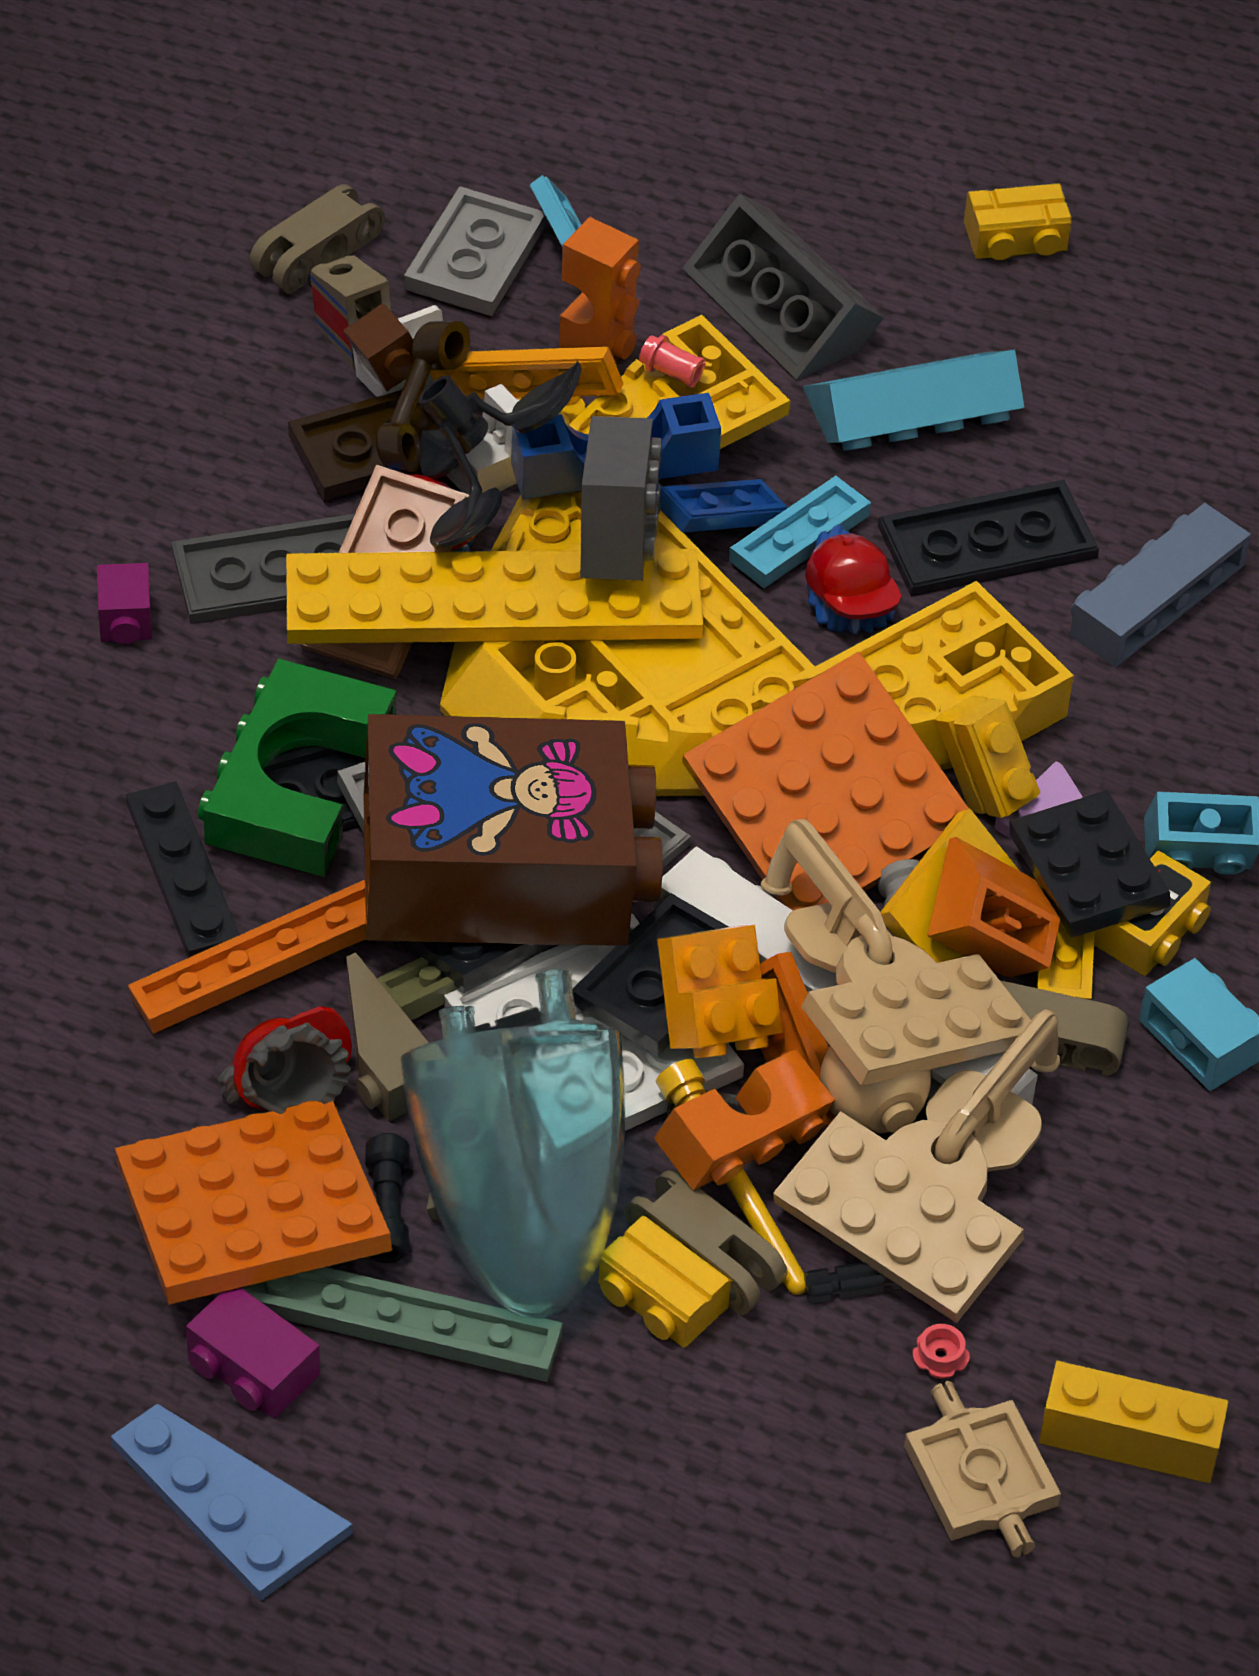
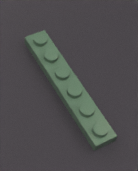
M328 1267L241 1287L287 1321L548 1382L562 1338V1322ZM221 1292L215 1293V1294H214L215 1298H216Z

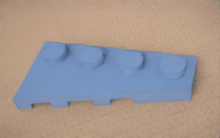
M159 1404L154 1405L111 1436L112 1447L259 1601H262L353 1534L352 1523Z

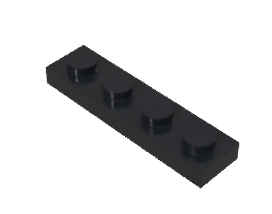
M177 781L126 794L128 810L187 957H192L239 936L240 934Z

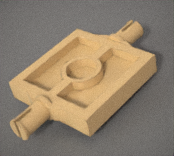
M946 1381L944 1388L942 1383L936 1385L931 1391V1396L935 1399L943 1417L931 1426L906 1433L904 1447L950 1540L953 1541L984 1530L1000 1529L1011 1550L1012 1556L1021 1557V1552L1027 1555L1035 1548V1543L1031 1539L1022 1520L1027 1516L1058 1507L1061 1493L1013 1400L988 1408L967 1409L959 1398L953 1382Z

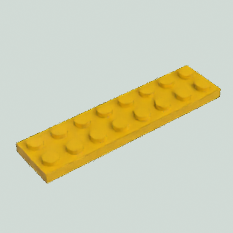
M655 549V560L645 561L643 580L580 578L581 550L286 554L287 644L702 639L703 615L697 549Z

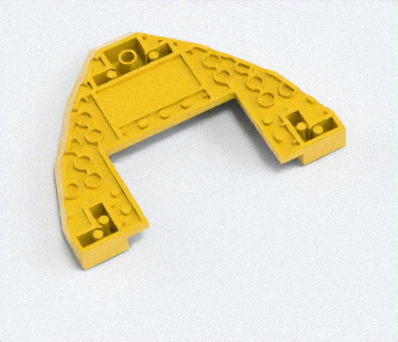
M700 315L662 334L669 338L670 344L705 359L706 364L703 374L694 387L690 388L686 384L658 370L650 373L645 369V364L636 359L621 376L624 384L619 395L598 396L570 423V426L581 433L589 435L591 416L647 418L661 399L709 393L721 425V449L789 415L790 400L703 315ZM581 491L522 499L520 495L491 551L581 550ZM660 510L655 549H697L703 615L702 639L455 642L440 702V711L445 716L625 721L628 764L655 766L656 796H705L682 763L683 754L858 651L942 770L951 769L953 766L935 722L937 716L974 695L987 697L988 700L992 698L1004 700L1007 702L1020 739L1023 741L1067 717L1074 675L977 581L823 663L814 666Z

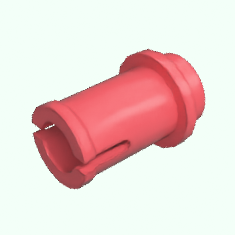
M651 335L645 341L639 355V361L645 364V369L648 372L652 373L658 370L686 384L690 388L697 384L706 364L704 358L697 357L670 344L669 338L665 335H661L658 338Z

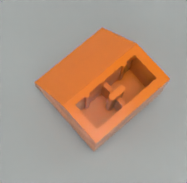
M958 837L950 838L928 937L964 956L979 954L991 970L1002 976L1015 977L1050 968L1060 918L1036 880Z

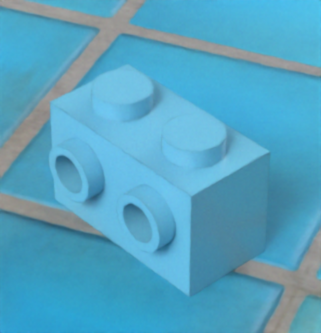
M1156 792L1144 816L1145 852L1151 858L1159 850L1189 869L1212 868L1215 872L1225 875L1238 874L1245 869H1250L1259 854V797Z
M1196 958L1145 988L1139 1021L1210 1092L1259 1062V1016L1255 1011L1246 1008L1227 990L1223 980L1217 974L1210 973Z

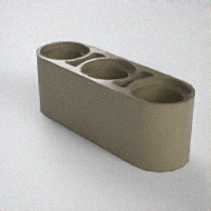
M1001 981L1031 1020L1038 1012L1044 1009H1049L1056 1014L1058 1019V1055L1060 1057V1066L1082 1071L1089 1067L1102 1070V1075L1105 1076L1117 1072L1120 1067L1129 1028V1018L1125 1012L1118 1007L1106 1003Z

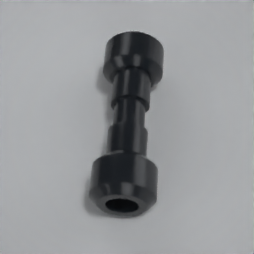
M381 1133L372 1137L366 1143L365 1166L373 1174V1190L376 1193L377 1204L390 1231L392 1251L368 1257L380 1263H393L405 1257L409 1252V1228L401 1221V1204L398 1202V1193L401 1191V1175L410 1167V1144L398 1134Z

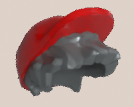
M319 1006L290 1019L272 1018L256 1026L241 1039L234 1053L232 1064L217 1078L218 1083L223 1084L220 1091L221 1097L227 1100L228 1104L237 1105L244 1101L253 1108L263 1111H274L278 1114L285 1113L288 1107L296 1106L306 1101H318L323 1104L331 1101L334 1102L335 1097L342 1092L343 1087L348 1083V1078L345 1076L351 1073V1068L347 1063L351 1058L352 1041L350 1031L342 1016L334 1008Z

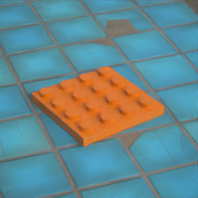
M859 651L683 754L682 763L762 880L766 878L770 862L787 826L794 820L805 819L813 825L865 892L877 885V881L881 877V870L887 865L898 860H918L922 858L955 815L960 811L969 809ZM798 861L790 879L792 891L786 895H773L776 900L791 910L829 903Z
M306 1101L299 1105L288 1107L283 1114H278L274 1111L251 1114L245 1118L211 1126H200L189 1131L155 1139H144L134 1144L115 1148L116 1161L168 1305L392 1251L390 1231L333 1101L326 1104L318 1101Z

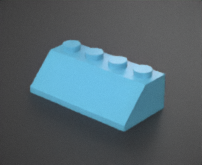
M1015 350L978 353L803 386L827 442H842L843 451L872 446L871 436L887 433L889 442L918 437L917 428L934 425L935 433L963 429V419L980 416L981 425L1010 420V410L1025 408Z

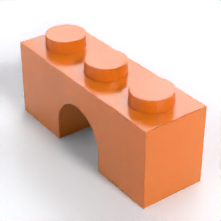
M591 217L563 243L561 280L575 286L582 293L560 315L559 348L609 347L616 362L619 358L627 359L634 350L637 341V334L634 333V322L639 306V299L636 298L637 279L641 270V264L638 262L639 240Z
M796 1049L755 1068L735 1097L747 1115L732 1109L715 1088L672 1110L655 1135L654 1140L693 1191L712 1181L717 1185H722L734 1178L744 1168L745 1164L753 1160L758 1165L764 1164L775 1157L784 1148L785 1144L796 1140L798 1144H803L816 1136L824 1128L825 1123L822 1118L835 1099Z

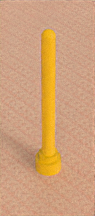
M685 1059L672 1064L656 1078V1084L668 1103H674L676 1107L706 1092L703 1088L705 1078L693 1059ZM743 1168L726 1184L752 1229L768 1241L783 1258L788 1273L783 1281L787 1290L793 1295H802L806 1291L804 1272Z

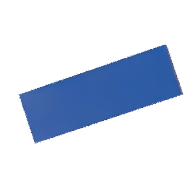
M762 479L661 487L660 509L682 533L762 526L788 508Z

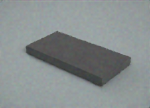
M355 514L172 541V554L190 623L287 609L286 554L339 553Z

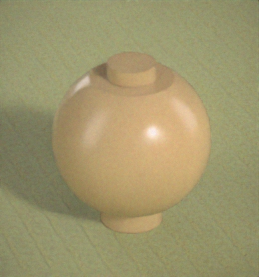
M830 1046L822 1061L820 1081L835 1099L829 1108L835 1117L841 1111L875 1134L895 1133L901 1127L912 1124L924 1107L931 1087V1070L910 1071L893 1079L860 1086Z

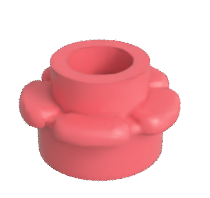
M935 1324L926 1328L917 1338L916 1343L918 1346L913 1349V1360L917 1367L921 1370H928L930 1376L934 1378H951L955 1371L964 1370L969 1363L970 1354L965 1349L966 1342L963 1334L957 1328L948 1324ZM943 1351L946 1356L938 1357L936 1352Z

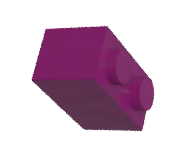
M241 1287L221 1292L186 1325L187 1356L192 1367L203 1377L212 1379L216 1376L230 1386L236 1400L250 1411H255L259 1408L275 1419L320 1375V1345Z

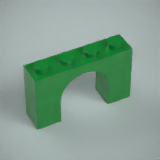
M278 658L270 676H263L258 683L254 698L255 706L251 714H243L239 721L236 732V744L232 752L225 751L221 757L217 770V783L213 791L207 789L204 792L198 808V820L204 821V842L207 845L325 877L343 839V804L286 789L273 782L263 770L272 759L281 753L304 746L326 747L365 758L368 714L396 715V690Z

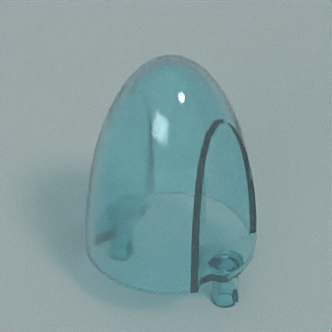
M569 969L547 970L535 974V980L538 985L541 1024L476 1033L474 1006H466L465 1009L464 1006L448 1007L439 1010L443 1040L411 1049L400 1058L412 1134L430 1195L444 1229L462 1262L480 1287L497 1304L511 1313L525 1318L542 1319L555 1315L572 1304L586 1288L599 1265L608 1242L621 1184L626 1111L621 1033L616 1029L598 1030L597 1025L582 1024V1020L576 1019L571 981L572 970Z

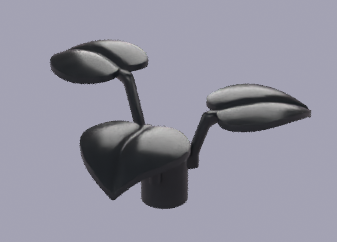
M578 360L569 370L523 396L514 405L511 413H503L482 401L476 392L466 396L448 375L438 378L421 393L418 399L419 404L439 426V430L422 431L420 467L423 475L436 480L447 475L460 465L471 487L469 498H465L451 506L435 523L430 535V543L436 550L459 544L479 533L493 520L502 503V493L498 488H491L482 493V487L465 455L470 453L484 439L488 431V422L484 417H477L474 414L475 410L478 409L506 426L514 425L518 433H526L539 428L556 417L571 399L581 374L582 365Z

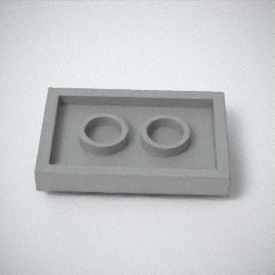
M459 186L404 274V290L492 316L546 227L544 211Z

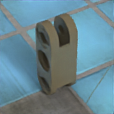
M341 184L264 233L257 240L250 253V266L264 277H269L273 274V283L285 293L292 294L308 283V275L315 266L349 256L375 239L380 234L384 225V211L374 203H367L361 206L358 204V192L347 184Z
M664 1171L656 1178L655 1189L659 1198L654 1203L648 1198L637 1196L625 1205L624 1213L629 1226H632L641 1216H646L731 1280L729 1307L737 1314H747L760 1302L761 1295L758 1285L766 1291H771L778 1287L788 1275L783 1258L768 1241L700 1188L693 1191L681 1174L676 1171Z

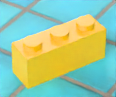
M1056 1360L1038 1443L1210 1483L1229 1400Z

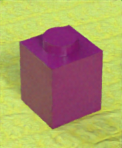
M148 563L97 565L100 641L131 644L137 640H152Z

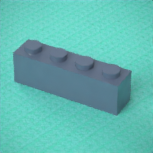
M1207 503L1202 504L1189 515H1181L1168 532L1157 540H1149L1132 560L1124 566L1119 564L1114 567L1105 581L1092 591L1085 590L1077 597L1071 608V615L1073 617L1070 636L1116 668L1245 565L1251 534Z

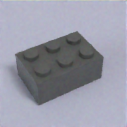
M591 416L581 491L580 578L643 580L645 561L655 560V542L661 499L659 469L661 468L662 438L652 437L653 418Z

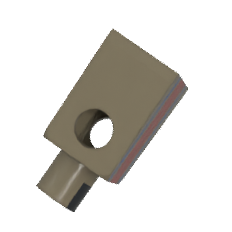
M346 256L327 264L323 263L315 266L308 275V284L312 288L316 323L352 369L355 370L353 346L343 330L382 303L391 311L388 280L357 257Z

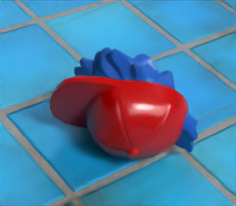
M839 524L834 526L829 534L826 531H822L819 534L816 548L808 560L805 572L809 597L808 604L813 609V612L816 613L817 623L819 625L826 624L828 630L832 632L838 631L843 633L848 629L853 635H858L861 630L870 634L874 627H886L887 621L892 622L894 619L895 609L899 605L902 594L890 575L889 565L883 551L866 538L843 530L842 525Z

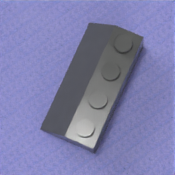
M740 193L682 268L796 380H801L859 351L884 319L867 300L770 208Z

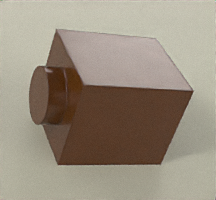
M384 303L343 330L363 365L386 392L407 379L413 363V338Z

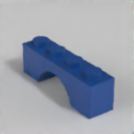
M702 393L661 399L653 412L647 417L653 418L652 437L662 438L659 479L717 471L719 467L721 425L710 394ZM558 414L541 427L526 433H518L514 425H512L511 465L522 499L582 491V478L589 435L573 429L566 422L562 414Z

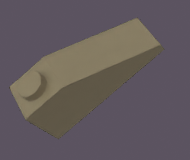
M355 952L346 957L347 992L358 1079L355 1084L363 1103L369 1109L377 1107L389 1122L445 1093V1062Z

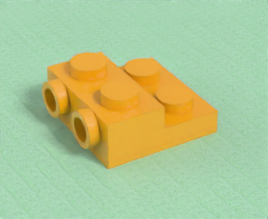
M740 925L657 939L670 1049L693 1048L694 1058L713 1057L727 1054L726 1043L735 1042L736 1050L763 1048L769 1046L768 1035L782 1033L776 978L761 979L755 925Z

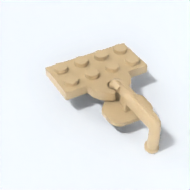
M797 819L790 822L770 862L766 878L761 881V888L773 895L789 894L792 891L791 875L798 861L829 901V903L793 910L786 918L784 931L807 962L836 973L838 985L809 991L801 1008L860 1086L893 1079L910 1071H926L1006 1052L1031 1019L979 954L936 963L923 949L905 939L892 936L887 930L878 908L813 825L805 819Z
M1049 1009L1038 1012L987 1075L973 1070H963L952 1074L926 1105L927 1120L903 1126L887 1140L840 1111L773 1192L774 1203L861 1261L869 1264L873 1269L955 1323H958L1024 1240V1229L982 1203V1200L987 1192L988 1172L1017 1166L1040 1137L1042 1122L1039 1112L1033 1105L1011 1092V1090L1030 1066L1038 1072L1050 1073L1055 1071L1060 1065V1057L1058 1055V1019L1056 1014Z

